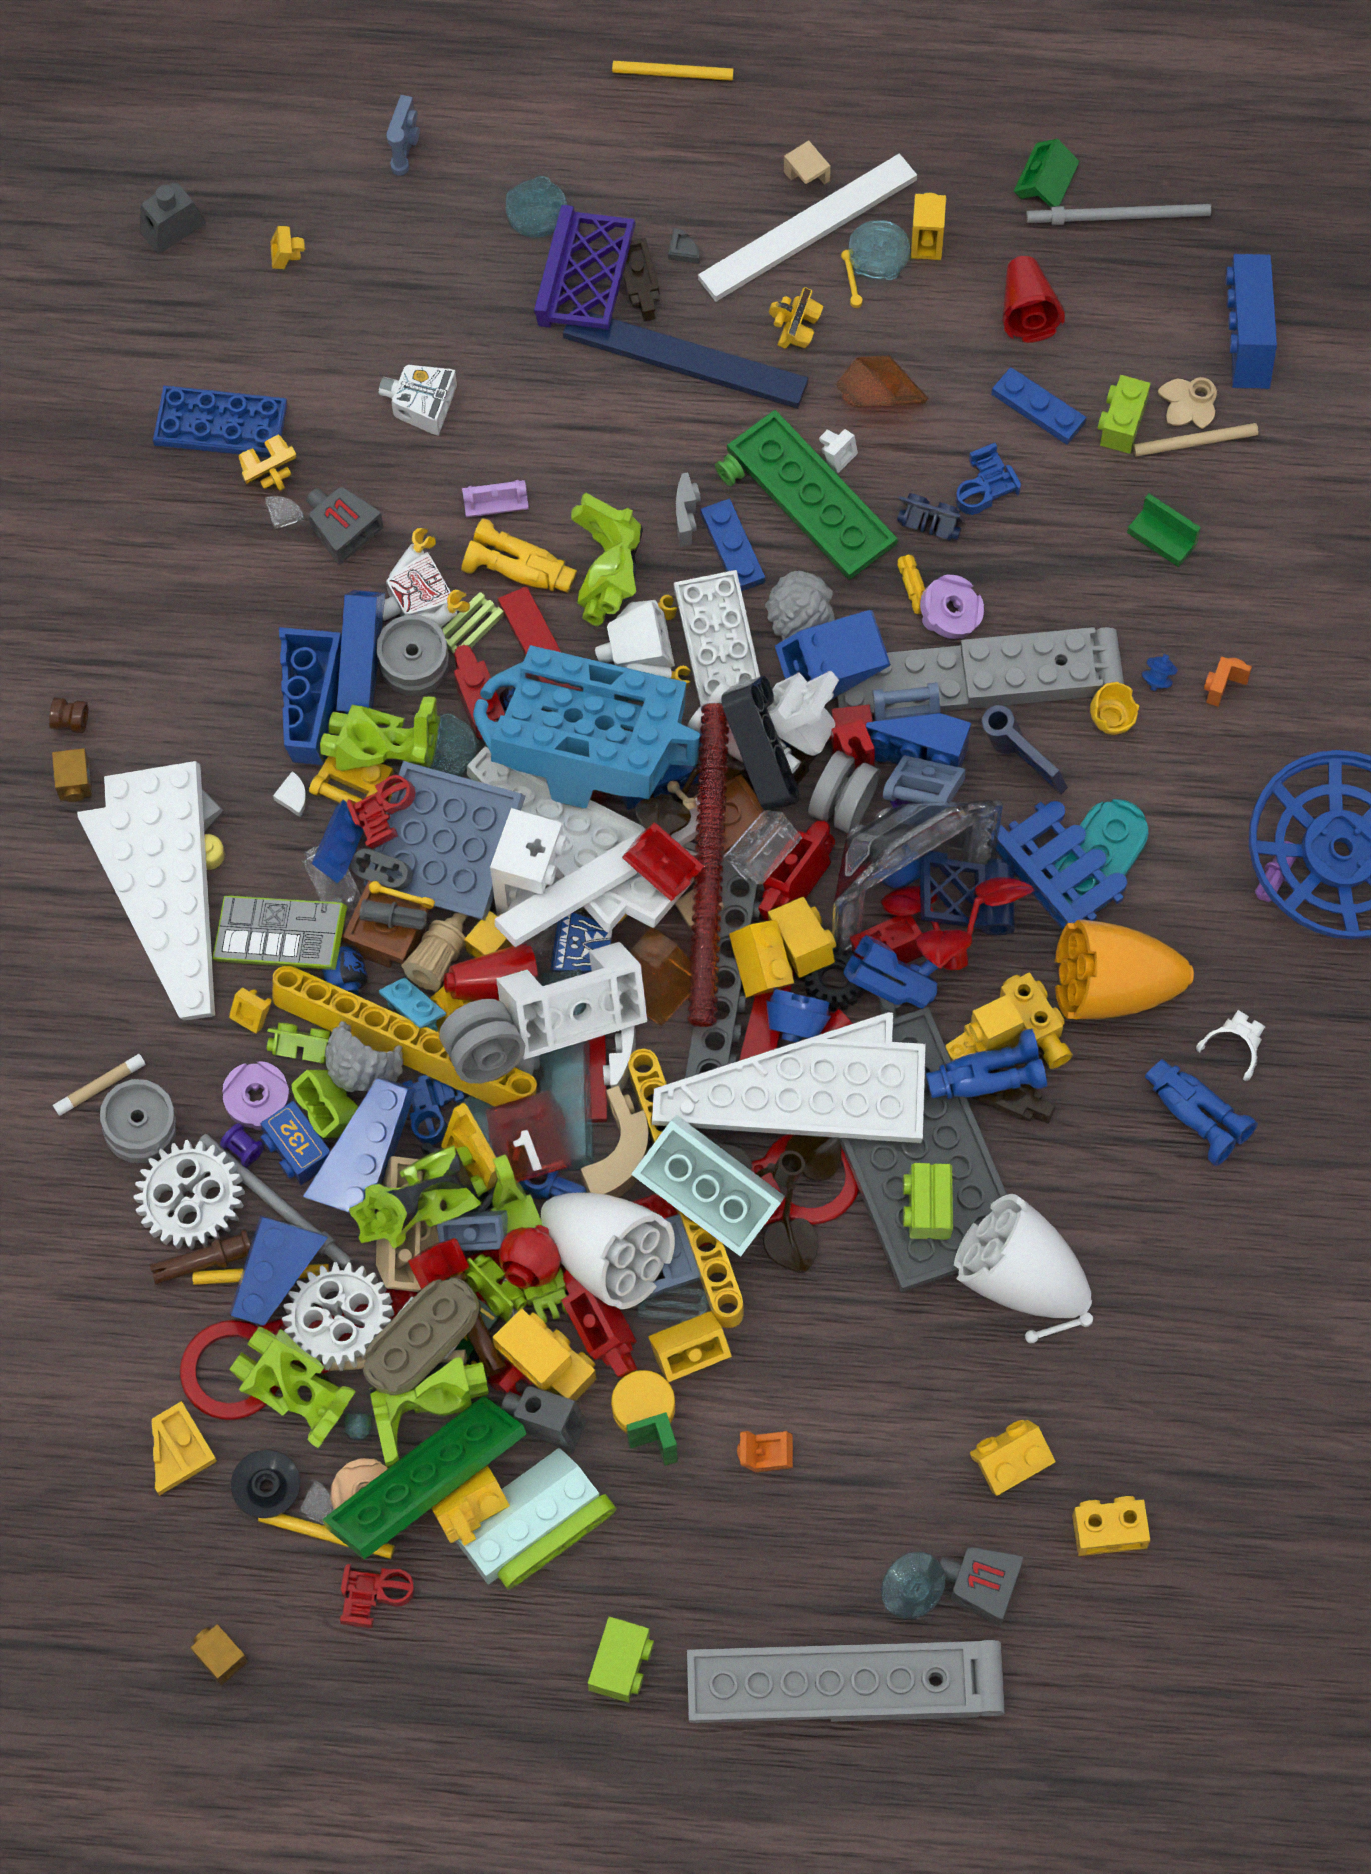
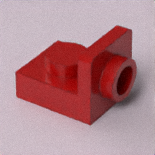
M456 1238L433 1244L408 1260L421 1290L432 1281L439 1279L444 1281L448 1277L469 1268V1264Z

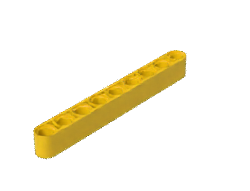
M282 966L274 971L272 1000L277 1007L331 1032L339 1026V1022L344 1021L347 1025H350L352 1037H357L362 1044L370 1046L375 1051L387 1053L388 1051H393L395 1046L400 1045L402 1046L403 1065L512 1115L526 1116L534 1110L537 1083L535 1078L529 1073L514 1067L510 1072L493 1081L485 1083L465 1082L457 1074L451 1058L439 1039V1032L425 1026L420 1029L408 1018L296 967Z
M638 1049L630 1055L628 1061L630 1080L641 1111L644 1110L648 1132L654 1144L662 1131L656 1129L658 1125H652L653 1102H649L646 1098L654 1094L655 1088L667 1084L655 1053L648 1049ZM641 1065L651 1067V1070L646 1073L636 1071ZM676 1209L677 1214L680 1215L711 1311L721 1327L734 1328L743 1320V1299L725 1247L722 1242ZM706 1242L715 1245V1248L709 1252H703L698 1249L701 1244ZM714 1273H722L726 1276L723 1281L717 1283L709 1280V1277ZM725 1303H731L737 1307L732 1313H724L719 1308Z

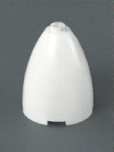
M597 1193L557 1195L547 1200L542 1206V1225L549 1229V1236L554 1240L558 1248L562 1265L594 1296L608 1305L616 1306L619 1309H627L645 1300L657 1288L653 1282L661 1272L664 1263H671L675 1246L673 1228L670 1222L666 1221L662 1216L628 1200Z
M1008 1194L994 1201L990 1207L993 1211L980 1222L979 1226L975 1223L971 1225L957 1250L954 1266L959 1269V1275L956 1279L980 1295L1020 1312L1050 1318H1075L1078 1315H1084L1092 1304L1091 1290L1086 1275L1067 1242L1037 1210L1019 1196Z

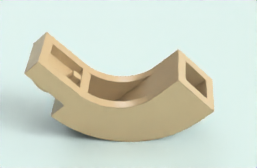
M618 1085L606 1090L607 1102L621 1134L619 1143L608 1157L580 1169L581 1178L587 1193L605 1194L619 1198L638 1180L631 1174L648 1152L649 1138L644 1110L635 1113L629 1094L622 1095Z

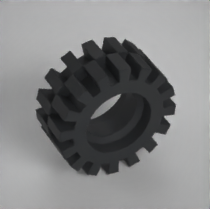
M839 947L838 952H833L834 963L805 975L807 995L829 1002L831 1012H835L837 1007H841L842 1011L848 1009V1004L850 1003L852 1006L856 1004L857 997L860 998L863 993L862 987L849 980L843 988L838 990L829 989L822 982V976L826 971L839 969L844 972L851 956H855L851 951L845 954V948Z

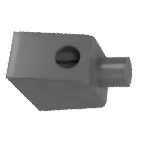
M178 182L159 186L155 194L140 205V233L157 254H160L206 224L197 206Z
M527 1386L522 1396L508 1392L502 1403V1409L514 1415V1418L523 1424L527 1434L572 1453L587 1424L585 1417L574 1400L532 1386Z

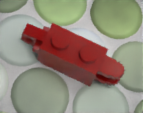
M460 645L459 647L457 646L454 652L457 670H454L455 684L474 735L477 739L480 738L481 740L483 738L473 717L476 701L483 699L488 702L489 706L486 714L494 722H498L500 716H504L505 712L496 691L489 700L481 697V689L487 680L491 678L484 660L477 662L471 647Z
M825 820L814 822L806 833L795 829L764 872L762 884L765 891L762 896L763 900L758 907L764 920L769 921V911L803 896L806 899L831 864L828 855L835 845V839L830 834V826Z
M566 1269L564 1274H562V1279H564L565 1287L570 1295L561 1301L588 1354L595 1360H603L606 1366L611 1365L617 1377H623L638 1370L630 1353L633 1350L632 1345L637 1343L621 1310L616 1306L604 1303L594 1296Z

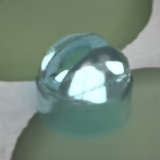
M347 1414L344 1416V1429L350 1438L360 1440L365 1438L371 1431V1415Z

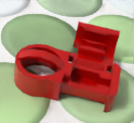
M392 775L387 777L384 781L375 785L376 793L357 803L351 799L347 801L352 819L356 825L363 828L367 837V841H365L366 846L371 849L398 836L394 827L390 828L388 820L391 817L389 814L392 815L399 810L408 808L415 799V787L402 776ZM406 789V795L403 800L395 804L390 803L388 796L399 790Z
M347 1564L344 1568L341 1592L343 1597H345L340 1622L343 1625L373 1628L374 1618H370L371 1608L376 1607L377 1602L398 1607L407 1604L412 1599L415 1590L411 1576L401 1569L381 1568V1574L352 1571L351 1564ZM395 1576H400L409 1581V1583L392 1581L389 1579ZM384 1588L403 1589L408 1591V1593L401 1599H391L384 1594Z

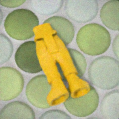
M484 518L477 525L473 541L471 540L468 545L461 571L472 574L480 565H487L488 569L496 570L518 583L541 589H547L549 586L550 591L554 592L556 588L566 593L569 592L577 574V570L565 566L564 560L557 559L548 551L513 537L509 533L503 531L499 533L494 529V524ZM488 545L493 546L496 550H499L501 552L504 551L512 556L517 557L518 559L510 558L508 556L501 554L498 551L490 550L486 547Z

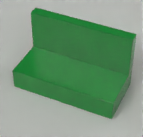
M1058 138L1038 142L1035 144L1013 192L1020 199L1039 196L1050 208L1060 206L1080 161Z
M1148 493L1144 500L1143 510L1129 525L1127 534L1179 567L1196 547L1201 527Z
M666 1412L626 1425L630 1449L657 1441L664 1466L678 1462L677 1443Z

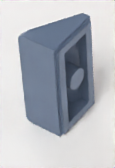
M507 1210L466 1212L451 1220L437 1224L439 1242L456 1238L462 1251L500 1249V1245L507 1235Z

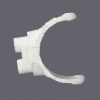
M1237 1010L1232 1020L1228 1018L1222 1027L1207 1034L1198 1043L1196 1050L1200 1053L1205 1048L1206 1043L1219 1033L1233 1032L1240 1035L1247 1041L1252 1053L1251 1065L1243 1077L1244 1081H1248L1253 1076L1254 1068L1257 1065V1048L1262 1041L1259 1036L1265 1026L1256 1020L1251 1024L1247 1021L1249 1016Z

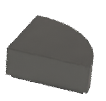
M673 228L668 259L699 264V248L688 236V233L681 229Z

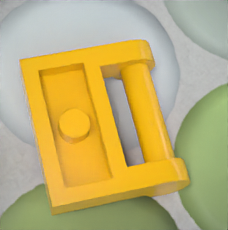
M328 756L318 775L313 778L309 787V793L318 797L323 795L339 803L342 800L347 802L348 799L357 803L362 799L328 784L330 778L360 791L368 797L377 792L375 785L392 776L394 771L393 768L382 763L370 767L341 771L336 769V757Z

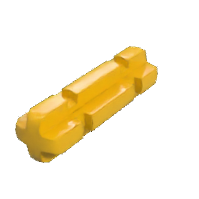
M901 556L898 559L897 565L900 574L903 575L902 579L909 599L912 601L913 611L915 614L920 615L922 614L920 600L925 587L920 572L916 569L917 564L914 556Z

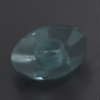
M924 1552L908 1553L897 1559L887 1570L881 1587L882 1600L887 1610L902 1619H915L928 1613L938 1603L944 1591L945 1573L943 1567L936 1558Z

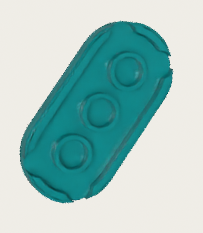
M1113 799L1112 802L1104 803L1103 801L1096 804L1080 824L1086 832L1085 841L1080 847L1085 853L1092 849H1100L1106 854V864L1101 869L1106 877L1113 873H1121L1126 877L1147 843L1149 833L1146 818L1136 805L1126 800ZM1071 852L1054 864V866L1061 872L1078 859ZM1090 877L1074 890L1081 897L1095 887L1098 882L1093 877ZM1065 895L1064 898L1067 900V902H1068L1069 904H1071L1072 902H1071L1070 899Z

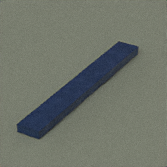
M587 311L590 317L603 319L602 315ZM611 319L609 330L566 324L563 331V338L797 409L808 385V377L615 319Z

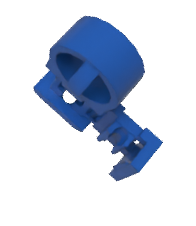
M996 443L970 452L969 461L972 467L977 466L980 473L977 475V478L966 480L957 488L956 504L960 511L970 515L979 514L983 510L992 507V501L1013 491L1016 492L1017 496L1020 494L1021 483L1010 465H1006L1005 469L997 453ZM979 492L984 498L980 503L974 505L963 501L967 497Z
M423 1075L418 1077L419 1082L413 1083L412 1080H408L402 1084L416 1089L412 1100L414 1112L409 1113L411 1127L416 1138L422 1144L428 1142L434 1145L442 1141L447 1130V1124L439 1106L441 1108L446 1107L445 1104L452 1100L456 1101V1103H465L466 1105L468 1103L464 1092L457 1090L458 1096H455L453 1087L436 1079L432 1082L429 1076ZM432 1117L440 1120V1127L437 1131H435ZM423 1120H425L429 1131L428 1136L421 1135L418 1132L419 1125Z

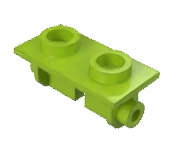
M278 1022V1028H268L267 1032L275 1033L274 1038H269L267 1042V1051H272L273 1055L297 1058L299 1046L304 1047L302 1060L326 1064L325 1050L331 1031L311 1028L310 1033L297 1031L298 1025Z
M481 1254L474 1262L471 1258L467 1259L469 1268L464 1273L468 1277L467 1284L474 1292H479L495 1315H500L508 1322L511 1319L514 1308L519 1311L527 1305L525 1293L519 1287L514 1286L508 1280L501 1285L498 1283L505 1277V1272L490 1256L485 1257Z

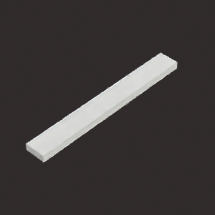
M899 153L698 274V280L714 301L717 302L917 181V174Z
M704 793L695 798L697 806L689 809L691 813L689 824L670 835L681 846L724 821V813ZM645 829L545 888L543 895L537 893L495 918V927L514 947H517L634 876L638 872L622 856Z

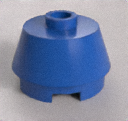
M774 989L770 1001H766L769 1029L783 1032L781 1039L799 1042L802 1040V1037L808 1039L820 1035L831 1016H828L830 1003L820 999Z

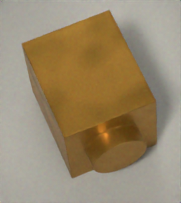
M85 748L52 752L55 789L60 801L78 802L85 797H92L90 765Z
M218 1624L212 1629L207 1627L198 1633L193 1640L195 1644L190 1647L194 1655L221 1686L248 1663L243 1652Z

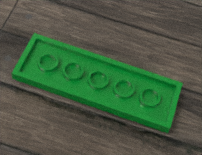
M773 410L727 444L729 454L738 461L745 471L848 580H851L897 545L898 538L776 410Z
M482 1396L322 1520L332 1534L365 1560L527 1434L524 1426L487 1397Z

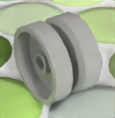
M404 615L393 619L382 629L377 639V658L382 677L393 691L405 696H421L433 692L443 683L449 671L448 646L442 629L433 620L422 615Z
M836 751L827 763L810 800L808 815L820 821H827L834 815V827L852 834L871 803L880 779L881 770L868 763L859 765L855 770L854 757L848 756L842 751Z
M495 999L473 1001L456 1009L446 1018L439 1033V1039L451 1058L457 1074L461 1080L468 1083H485L498 1079L518 1065L525 1053L526 1045L514 1025L504 1003Z
M131 1079L117 1084L107 1093L100 1109V1123L108 1148L118 1158L130 1163H148L149 1158L156 1160L161 1157L159 1154L160 1149L165 1152L170 1149L176 1137L175 1111L169 1095L158 1084L148 1080ZM143 1119L141 1122H134L135 1120Z

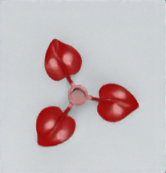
M1008 877L992 878L980 883L975 888V893L978 897L974 900L967 931L945 930L943 932L938 922H931L934 930L926 931L916 938L917 948L929 961L940 969L942 967L948 970L965 968L968 965L967 948L972 945V933L979 906L982 903L988 906L1011 903L1034 892V888L1025 882ZM908 886L892 891L880 900L882 908L888 913L898 916L913 915L920 912V886ZM936 894L931 897V904L937 901Z

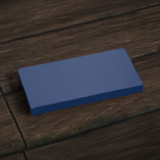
M163 385L153 443L155 446L241 454L253 448L257 456L270 458L271 455L264 442L278 434L282 437L288 404L287 398Z

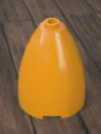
M1077 920L1075 923L1066 924L1057 945L1055 962L1060 963L1059 980L1061 985L1055 986L1058 1006L1067 1019H1105L1135 1014L1173 999L1184 992L1188 985H1191L1193 982L1194 970L1185 957L1158 939L1124 926L1100 921Z

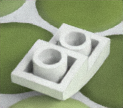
M635 1026L622 1029L621 1033H615L616 1053H609V1065H603L604 1085H610L611 1088L619 1085L621 1092L630 1075L628 1066L630 1055L636 1048Z

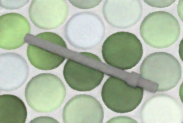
M1211 204L1064 209V206L1051 207L1050 210L1026 211V222H1051V225H1064V222L1203 217L1211 216Z
M204 1134L199 1139V1141L204 1143L206 1151L210 1146L215 1145L218 1149L217 1156L225 1152L229 1157L227 1163L234 1162L237 1166V1170L233 1174H240L243 1178L242 1182L291 1225L326 1235L328 1238L318 1251L322 1256L327 1255L334 1262H337L343 1270L348 1262L352 1264L353 1259L335 1245L336 1240L325 1231L321 1233L208 1134Z

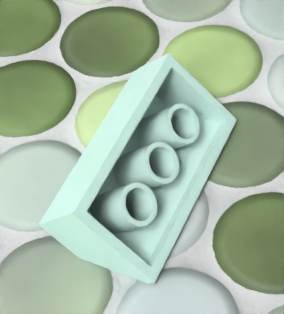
M678 1115L669 1122L631 1174L740 1257L785 1198L782 1193Z
M558 1448L501 1489L510 1506L480 1522L481 1527L472 1531L476 1540L465 1546L461 1539L456 1540V1543L489 1585L499 1578L497 1573L507 1563L599 1497V1492L581 1468L564 1451Z

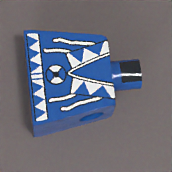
M571 913L558 921L549 978L569 979L592 972L589 951L610 945L612 930L608 933L604 931L596 920L576 913Z

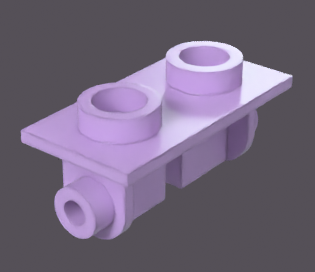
M525 480L462 488L466 518L529 509Z

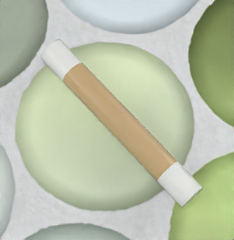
M140 1054L135 1055L53 1104L55 1111L61 1116L145 1066L143 1058Z

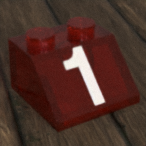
M549 1090L486 1109L490 1139L496 1156L500 1157L506 1154L514 1178L518 1182L572 1166L562 1107Z

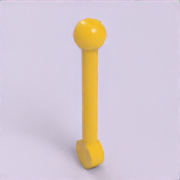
M846 249L841 253V258L846 263L852 293L850 305L853 308H860L862 306V297L857 292L851 262L853 253Z
M373 881L369 884V891L373 894L381 892L421 904L428 909H433L435 901L431 898H421L381 886L378 881Z

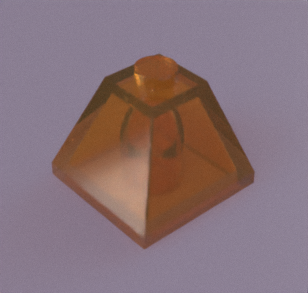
M890 355L856 357L835 384L843 393V399L854 407L926 403L929 399Z
M650 927L633 946L630 953L641 964L646 1014L662 1027L699 985L702 974L676 943L656 928Z

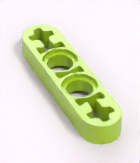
M606 1494L597 1497L507 1563L497 1573V1576L508 1590L516 1587L614 1514L617 1508Z

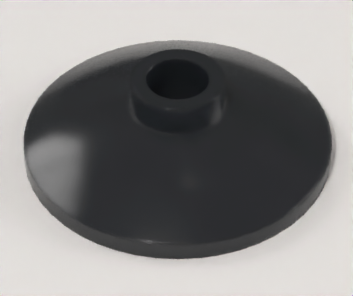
M261 1450L249 1454L239 1462L231 1478V1492L236 1504L242 1511L256 1518H273L283 1514L294 1504L300 1491V1476L295 1464L286 1455L273 1450ZM266 1482L273 1484V1489L268 1493L261 1491V1486Z

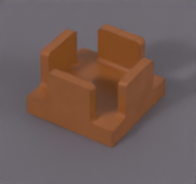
M741 774L726 781H718L692 797L695 799L704 793L724 813L723 822L697 837L705 848L709 849L712 853L716 852L719 858L722 857V854L729 852L730 855H742L760 843L762 831L774 825V818L769 812H765L762 809L757 795Z
M369 880L342 938L343 942L359 948V952L364 959L391 968L393 961L403 964L407 957L418 947L425 933V928L418 930L396 925L393 928H388V924L360 920L359 915L363 899L386 904L397 902L400 907L422 910L427 914L429 909L421 904L381 892L373 894L369 891V884L373 881Z

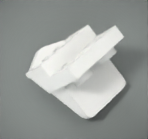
M832 671L808 682L799 672L777 683L772 689L774 702L767 709L779 739L807 755L814 756L819 754L831 735V729L835 728L834 719L824 708L825 704L832 699L834 695L832 692L839 681Z

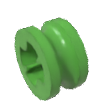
M729 454L724 457V462L718 461L715 463L718 475L728 486H733L735 479L741 480L745 477L741 465Z

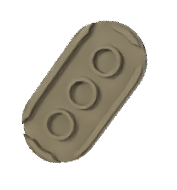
M458 1278L432 1281L370 1342L364 1354L365 1368L363 1367V1372L367 1381L377 1391L389 1395H398L410 1391L468 1334L478 1318L479 1301L467 1283Z

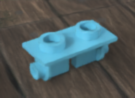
M404 977L379 990V994L388 1001L389 1008L396 1010L403 1017L411 1020L420 1029L425 1026L436 1032L438 1031L436 1021L445 1016L446 1012Z

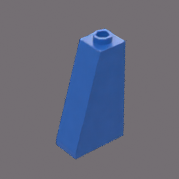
M353 590L345 594L337 711H345V714L349 713L351 705L373 709L378 669L377 639L382 631L385 593Z

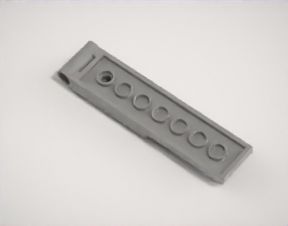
M1095 627L966 639L961 640V646L888 652L887 655L891 666L837 696L838 708L870 704L872 718H874L872 690L883 689V692L920 688L927 687V683L935 682L938 683L940 712L996 705L1004 706L1094 697L1095 693L1106 683L1120 682L1124 684L1117 631L1109 627L1095 630ZM1062 662V663H1064L1065 665L1060 666V665H1058V664H1056V663ZM928 699L885 704V709L927 705Z
M1000 1641L687 1650L689 1723L830 1719V1722L977 1718L979 1716H999L1005 1714ZM936 1676L941 1679L942 1683L939 1686H933L930 1684L929 1679Z

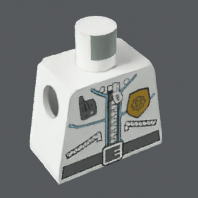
M407 365L404 367L399 381L387 377L382 378L379 386V395L392 398L393 415L396 418L439 436L457 388L456 373L452 369Z

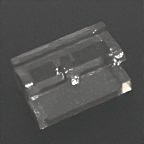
M766 810L757 817L724 855V858L732 864L745 880L751 877L757 884L762 885L800 842L802 836L783 812Z
M319 845L304 853L306 859L302 861L303 866L321 902L343 903L347 906L346 911L355 908L361 895L349 869L345 877L336 883L312 865Z

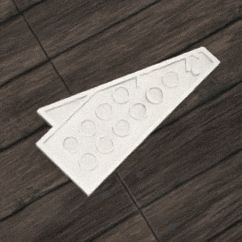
M486 746L467 765V775L471 780L525 795L521 811L562 822L563 835L567 836V842L563 854H557L553 864L557 866L555 876L559 880L645 829L643 826L592 800L589 801L587 808L553 801L546 778L519 772L502 764L491 762V753ZM685 848L692 856H694L701 864L704 865V867L702 868L703 870L706 865V858ZM702 870L690 880L691 884L702 872ZM637 873L583 907L608 933L625 914L655 928L686 889L676 896L674 900L670 901L641 874Z
M193 761L104 776L106 807L77 812L78 818L179 1018L186 1021L215 1016L200 764Z

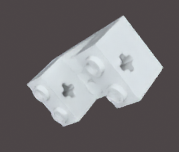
M511 808L490 866L497 916L507 912L537 893L543 895L545 888L559 880L555 876L557 866L553 864L557 854H563L567 842V836L563 835L562 822Z
M620 942L589 951L592 972L542 986L528 970L496 979L499 1001L504 1003L526 1045L525 1053L522 1057L524 1060L647 1022L641 964ZM578 1004H587L581 1014L573 1015L574 1008Z

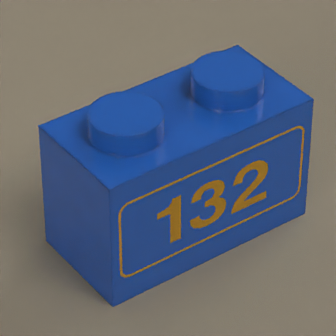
M294 1101L260 1123L263 1135L260 1136L261 1141L270 1153L276 1150L282 1159L279 1165L289 1179L295 1177L300 1185L318 1173L331 1152Z

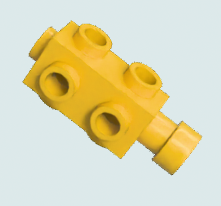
M1030 972L1021 977L1020 975H1014L1008 978L1003 983V986H1001L1000 998L1007 994L1010 996L1024 1021L1023 1030L1033 1029L1038 1048L1041 1047L1045 1053L1043 1058L1050 1069L1058 1068L1067 1063L1073 1054L1066 1043H1061L1059 1037L1062 1036L1065 1022L1058 1008H1052L1047 1001L1048 994L1042 982L1039 980L1035 981ZM1026 991L1028 996H1021L1020 993ZM1038 1016H1042L1045 1022L1038 1023L1036 1019Z

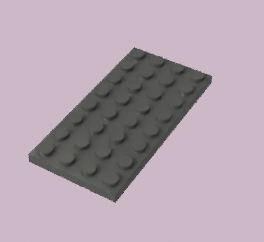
M929 1007L893 1018L892 1042L926 1044L922 1142L838 1138L900 1292L959 1273V1269L954 1266V1260L965 1234L973 1223L979 1226L980 1222L993 1211L990 1207L994 1201L1007 1195L967 1098L953 1097L952 1099H947L946 1095L933 1099L931 1097L926 1073L938 1071L939 1066L944 1065L945 1067L947 1063L951 1062V1059ZM911 1164L952 1165L953 1231L950 1239H911L909 1237V1227H903V1207H909V1195H903V1175L909 1174Z

